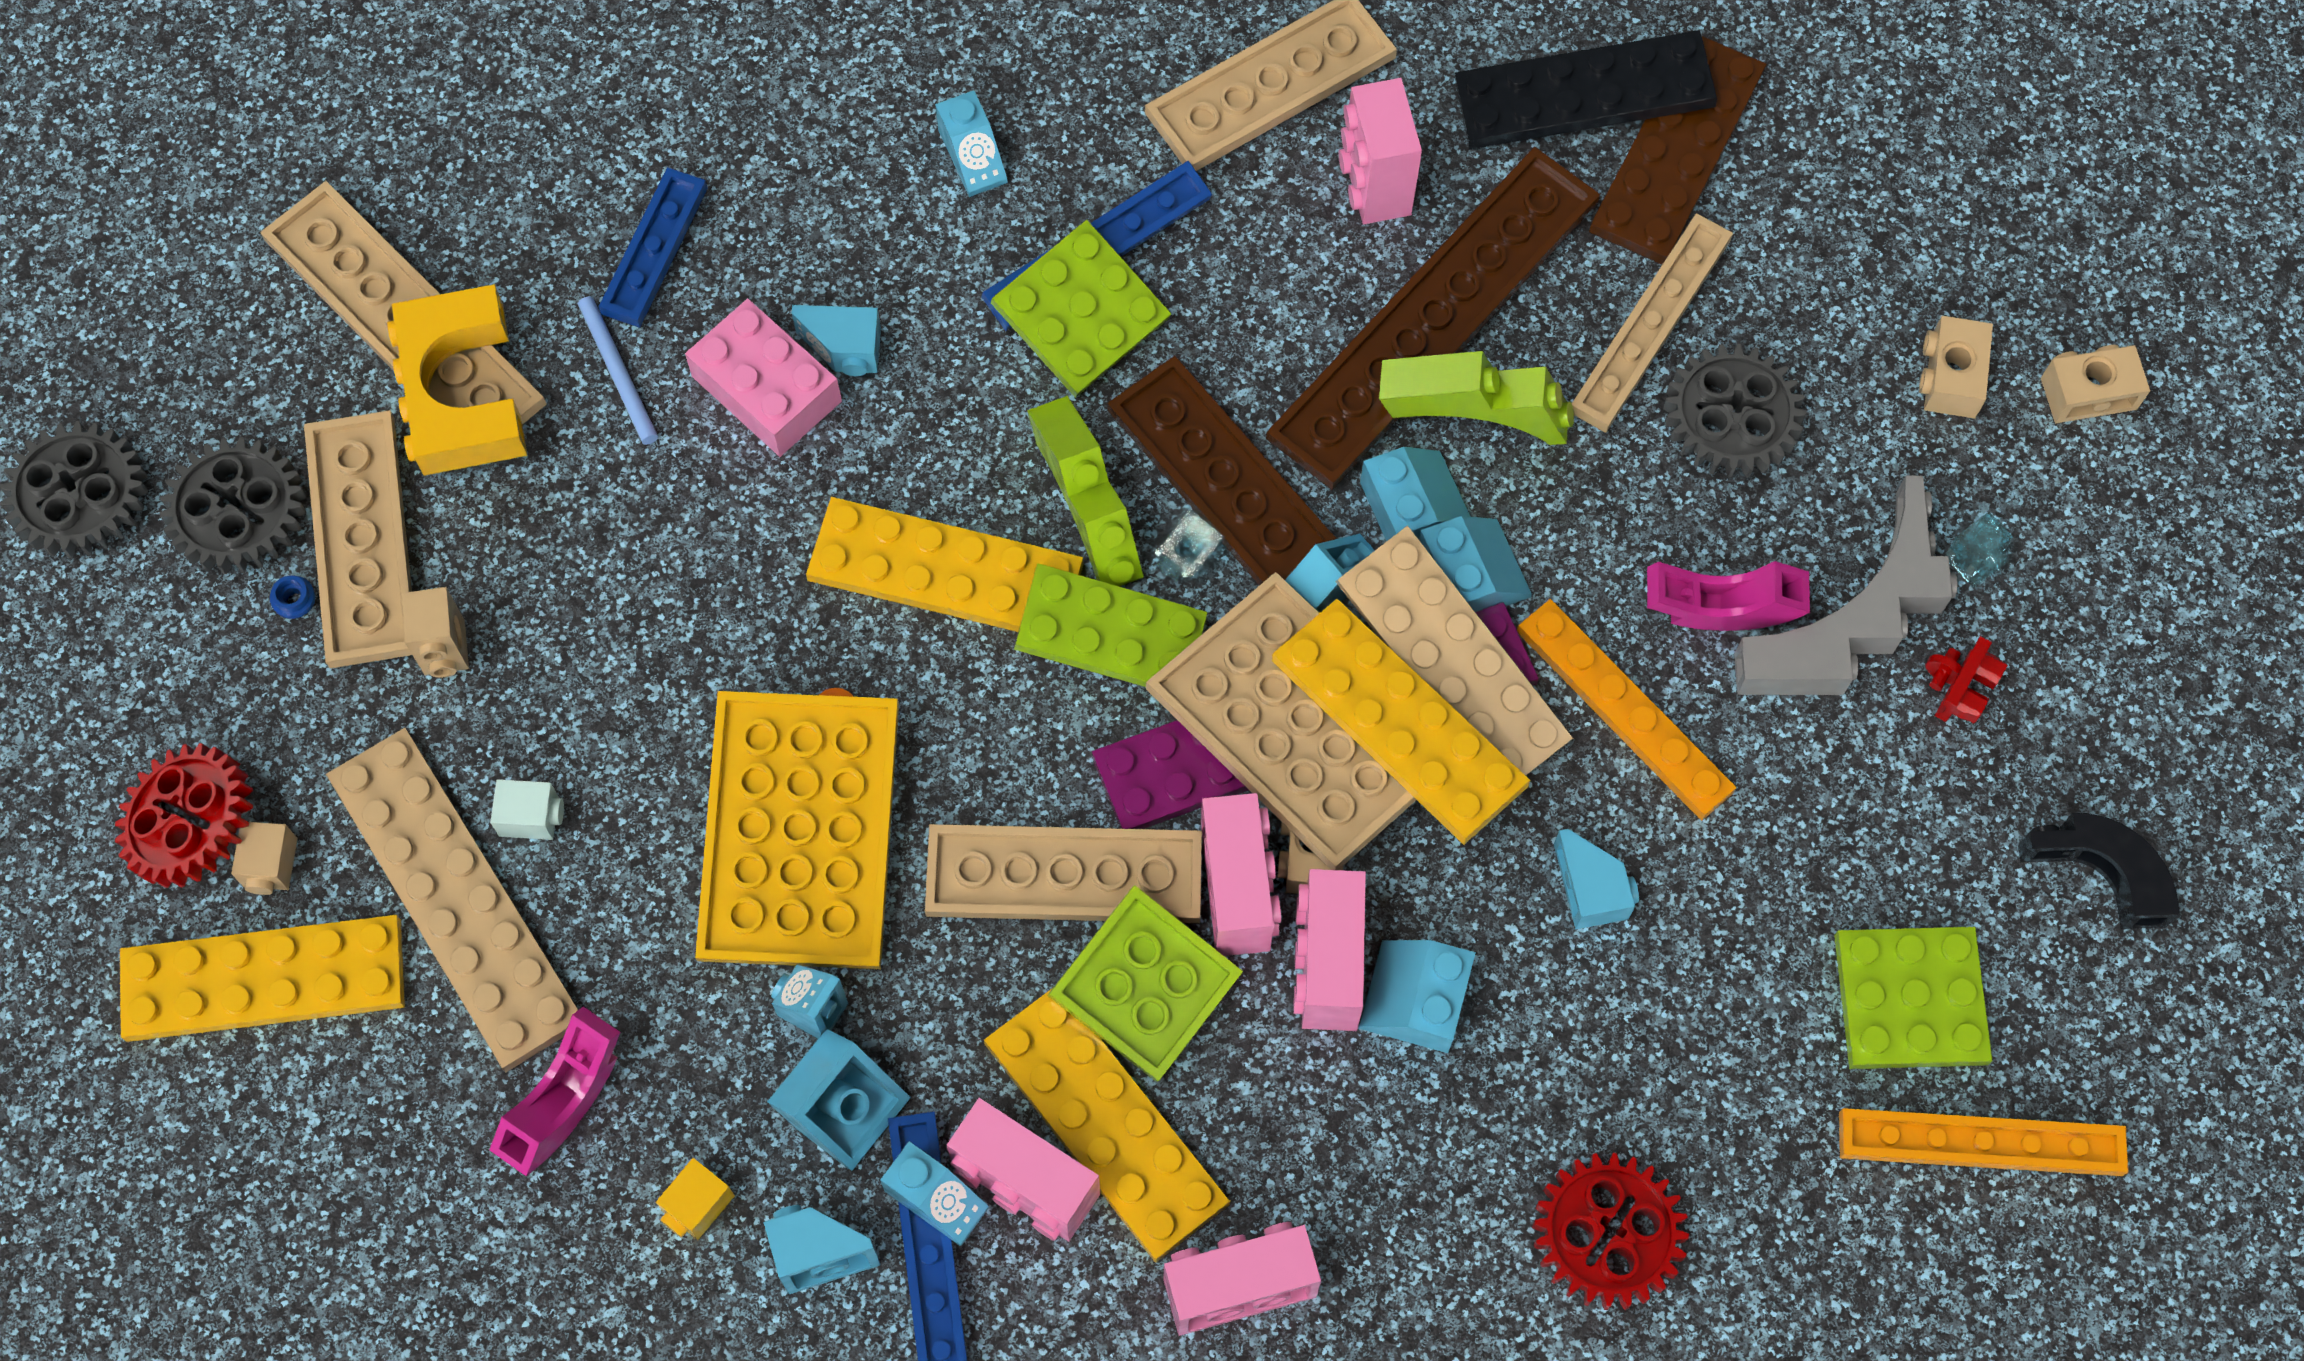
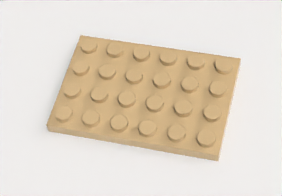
M1275 572L1146 682V690L1252 793H1257L1258 799L1331 870H1339L1412 805L1416 799L1272 662V654L1319 614L1312 605Z

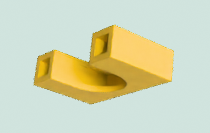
M495 284L392 303L394 320L388 321L387 327L393 347L398 346L399 358L393 359V368L398 385L403 384L405 392L404 397L398 398L402 420L404 423L409 422L411 435L404 436L408 460L410 462L416 461L423 476L527 456L522 419L513 398L458 408L441 404L429 395L430 381L435 370L451 355L468 349L509 342L504 307Z

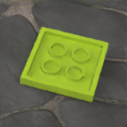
M1085 220L991 300L994 308L1075 398L1171 316L1169 310L1088 220Z
M1134 885L1047 996L1155 1082H1158L1243 971Z
M1975 927L1838 930L1834 937L1849 1069L1986 1066L1992 1062Z

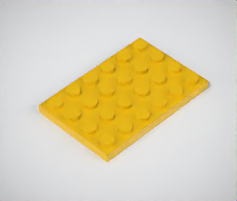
M718 691L695 959L697 961L881 969L899 713L898 699Z

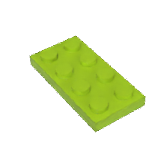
M1038 563L1014 650L1146 687V682L1202 635L1207 612Z

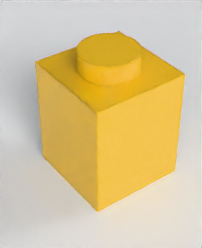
M692 1158L658 1198L656 1204L665 1213L660 1221L680 1238L688 1232L699 1240L735 1195L726 1183L696 1159Z

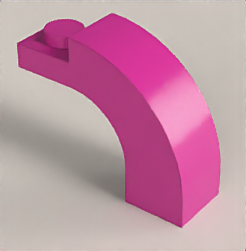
M1773 561L1744 574L1712 576L1698 574L1657 562L1647 567V608L1671 615V624L1701 630L1737 631L1775 626L1810 613L1809 571Z
M585 1007L572 1014L558 1053L548 1071L525 1099L501 1117L489 1150L526 1177L546 1161L571 1134L604 1087L618 1058L612 1053L620 1031Z

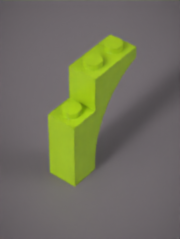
M1483 351L1382 360L1379 400L1392 418L1450 416L1478 419L1519 429L1543 440L1549 445L1567 444L1568 428L1574 424L1573 406L1570 401H1566L1562 394L1560 383L1554 381L1546 366L1498 371L1496 367H1492Z
M1065 396L1027 410L1037 447L1049 465L1071 511L1096 580L1120 587L1144 578L1126 507L1108 480L1098 442L1069 397Z

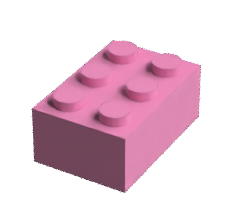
M1402 78L1351 87L1350 102L1348 105H1344L1346 127L1341 128L1344 149H1339L1338 151L1341 171L1343 174H1349L1352 185L1348 186L1352 210L1359 209L1363 225L1411 216L1422 149Z
M748 298L685 353L691 376L779 457L842 402L837 378Z
M1257 793L1202 798L1200 828L1202 831V845L1215 949L1223 956L1270 952L1272 937L1279 936L1281 909L1279 896H1270V892H1274L1273 879L1276 878L1273 851H1264V849H1268V835H1270L1267 807L1259 808Z
M1310 869L1307 884H1299L1296 901V925H1304V929H1298L1295 969H1302L1303 974L1296 975L1293 1014H1302V1029L1357 1031L1363 1010L1366 871Z
M978 1098L947 1143L951 1160L950 1164L955 1168L953 1174L974 1189H977L979 1184L991 1190L995 1194L992 1200L1014 1215L1019 1210L1026 1213L1034 1220L1032 1226L1053 1241L1058 1236H1061L1069 1242L1100 1196L1098 1174L981 1098Z
M1283 1222L1264 1229L1265 1236L1246 1240L1245 1235H1236L1219 1241L1217 1243L1219 1249L1200 1253L1199 1248L1194 1247L1172 1254V1262L1164 1263L1163 1281L1178 1335H1185L1316 1298L1321 1278L1305 1225L1293 1228L1292 1222Z

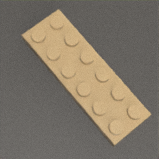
M1333 0L1146 104L1145 115L1180 162L1183 164L1189 161L1195 171H1198L1396 59L1397 49L1359 0Z
M391 410L304 424L325 662L331 669L410 656L412 654L405 644L401 593L412 592L394 416Z
M1408 525L1335 581L1375 634L1525 776L1573 739Z
M929 824L925 915L926 917L1106 921L1129 890L1135 885L1182 923H1200L1202 831Z

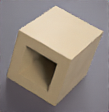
M249 822L248 827L239 828L238 836L242 842L241 844H236L231 872L235 879L245 887L247 892L253 894L270 895L273 893V889L289 890L298 839L286 824Z

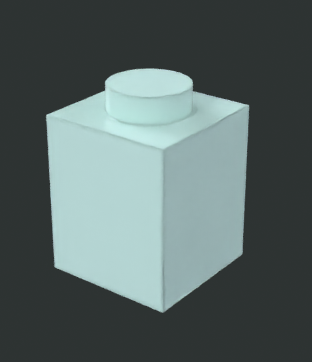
M496 780L490 823L498 836L553 840L555 825H561L563 821L564 802L562 798L558 797L552 784L549 782Z

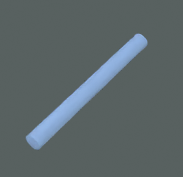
M591 296L584 297L578 302L579 309L642 444H651L658 439L655 428L594 298Z

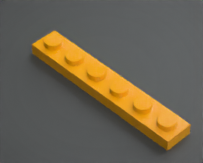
M1551 599L1518 625V634L1701 821L1735 792L1737 787Z
M1843 1108L1839 1112L1840 1159L2124 1176L2128 1173L2126 1126Z

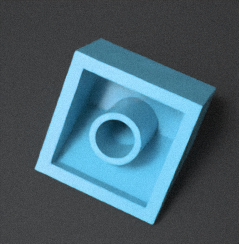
M1401 447L1363 461L1360 484L1386 542L1407 525L1419 539L1422 529L1459 516H1470L1440 451Z
M1459 516L1420 531L1419 541L1475 612L1504 602L1505 606L1531 598L1532 593L1497 519Z
M1382 940L1358 1029L1448 1053L1454 1039L1476 952L1432 940Z
M826 1029L767 1102L799 1132L852 1171L888 1127V1118L896 1117L911 1097L854 1042Z
M801 1205L788 1206L773 1213L774 1219L763 1222L778 1277L789 1294L881 1265L870 1238L811 1207L802 1210Z

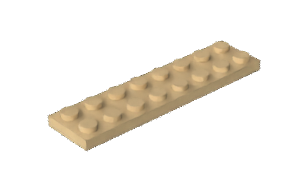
M325 181L260 233L264 241L394 371L393 359L399 358L398 346H392L387 322L394 320L392 303L440 295V293ZM492 345L468 349L451 355L437 367L429 386V395L437 402L450 407H470L513 398L520 413L522 425L547 405L544 397Z
M406 728L401 729L328 772L326 776L505 1073L563 1038L571 1016L578 1011V1008Z

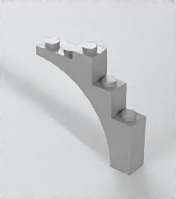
M1906 475L1897 490L1895 528L1888 555L1881 570L1861 593L1840 610L1811 625L1780 634L1742 637L1734 653L1737 695H1844L1852 680L1857 679L1858 658L1856 654H1893L1901 640L1907 637V614H1942L1951 598L1956 596L1957 576L1955 572H1950L1949 556H1934L1936 538L1933 531H1928L1927 520L1932 511V497L1929 491H1925L1923 476Z

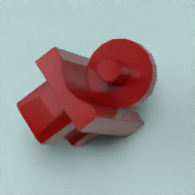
M1980 636L1973 649L1969 651L1962 666L1957 663L1961 653L1954 648H1949L1945 656L1934 654L1928 658L1925 668L1933 676L1929 686L1936 691H1941L1945 683L1951 684L1934 716L1947 722L1953 714L1966 721L1976 723L1985 709L1989 698L1970 689L1968 686L1971 680L1974 679L1994 689L2008 666L1995 655L1987 652L1992 644L1991 641Z

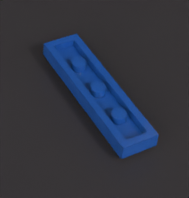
M667 167L599 304L601 315L638 328L641 327L708 189L706 180Z

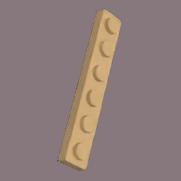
M1697 213L1695 214L1572 402L1576 417L1605 433L1608 431L1728 246L1733 235L1732 232Z

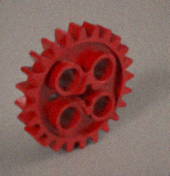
M199 743L195 749L184 744L180 755L170 749L167 750L166 762L163 764L153 759L151 761L153 772L149 775L139 772L137 775L141 785L138 788L128 787L126 790L132 796L131 802L119 804L118 807L126 812V817L116 821L115 826L125 832L115 838V843L124 847L118 855L128 862L126 867L153 885L158 883L165 888H168L172 882L179 887H184L188 877L196 882H200L203 868L215 873L217 871L215 859L221 856L229 860L231 856L227 846L229 843L241 844V838L235 833L238 828H245L250 824L241 816L242 813L253 809V804L244 799L253 792V788L244 783L249 775L239 768L240 763L217 747L213 746L210 749L202 743ZM161 801L166 802L188 815L198 817L210 824V827L208 829L198 827L176 814H170L158 807V804Z
M1595 1153L1590 1158L1588 1169L1579 1159H1576L1572 1163L1573 1177L1562 1169L1556 1174L1561 1188L1549 1183L1544 1188V1193L1552 1202L1538 1201L1535 1209L1545 1215L1546 1218L1534 1220L1532 1228L1544 1232L1545 1236L1537 1239L1533 1245L1536 1249H1548L1549 1252L1540 1262L1541 1267L1556 1266L1558 1270L1551 1280L1553 1284L1565 1278L1570 1282L1566 1296H1572L1578 1289L1585 1291V1306H1588L1595 1296H1601L1603 1309L1608 1310L1614 1298L1618 1297L1621 1306L1625 1310L1631 1306L1632 1294H1635L1638 1300L1645 1304L1650 1299L1648 1286L1658 1293H1661L1666 1288L1660 1275L1674 1279L1679 1273L1669 1261L1682 1262L1686 1258V1253L1675 1246V1244L1684 1243L1689 1239L1688 1233L1676 1229V1226L1682 1224L1688 1218L1687 1214L1673 1213L1672 1210L1681 1199L1680 1196L1666 1197L1663 1194V1191L1670 1182L1668 1179L1661 1180L1656 1184L1651 1181L1654 1172L1653 1166L1648 1167L1642 1174L1637 1172V1159L1635 1157H1632L1627 1165L1622 1167L1619 1165L1617 1153H1612L1607 1165H1603L1598 1154ZM1596 1188L1608 1190L1614 1198V1207L1601 1208L1597 1206L1592 1199L1591 1191ZM1628 1196L1633 1197L1635 1202L1617 1228L1616 1235L1606 1245L1593 1266H1588L1586 1259L1605 1232V1227L1614 1218ZM1636 1215L1648 1217L1654 1225V1234L1650 1236L1638 1234L1633 1228L1632 1217ZM1571 1226H1578L1584 1229L1589 1237V1245L1585 1247L1573 1246L1566 1237V1229ZM1607 1255H1622L1629 1264V1273L1625 1275L1613 1273L1607 1266Z

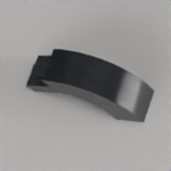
M2072 813L2060 826L2061 830H2059L2057 825L2035 827L2018 845L2020 863L2073 861L2085 864L2099 872L2107 880L2116 897L2121 929L2166 928L2180 915L2175 884L2166 864L2157 851L2142 836L2120 822L2095 814Z

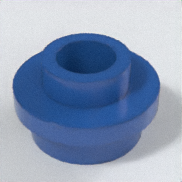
M300 576L280 578L275 582L270 593L272 608L278 615L287 619H296L307 614L312 609L316 598L314 588L310 582ZM291 595H301L296 602L287 604V600Z

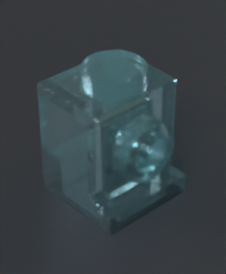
M1189 509L1179 517L1176 524L1153 551V554L1159 558L1156 566L1175 581L1179 576L1188 580L1195 575L1224 536ZM1178 542H1185L1189 546L1190 552L1186 558L1177 555L1175 548Z
M1988 512L1956 536L1945 556H1949V563L1974 589L2007 563V555L2004 550L2013 536Z

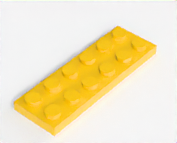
M831 497L806 577L807 581L1018 632L1037 564L1080 575L1083 567V557Z
M1334 600L1272 654V662L1463 845L1528 788L1530 779L1340 600Z
M398 915L120 948L121 1038L126 1042L405 1008L401 919Z
M1050 989L985 1038L984 1044L1071 1156L1099 1175L1100 1193L1156 1263L1228 1207L1230 1200L1101 1038L1047 996L1052 990Z

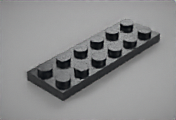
M1700 30L1455 72V84L1469 150L1716 107L1717 102Z

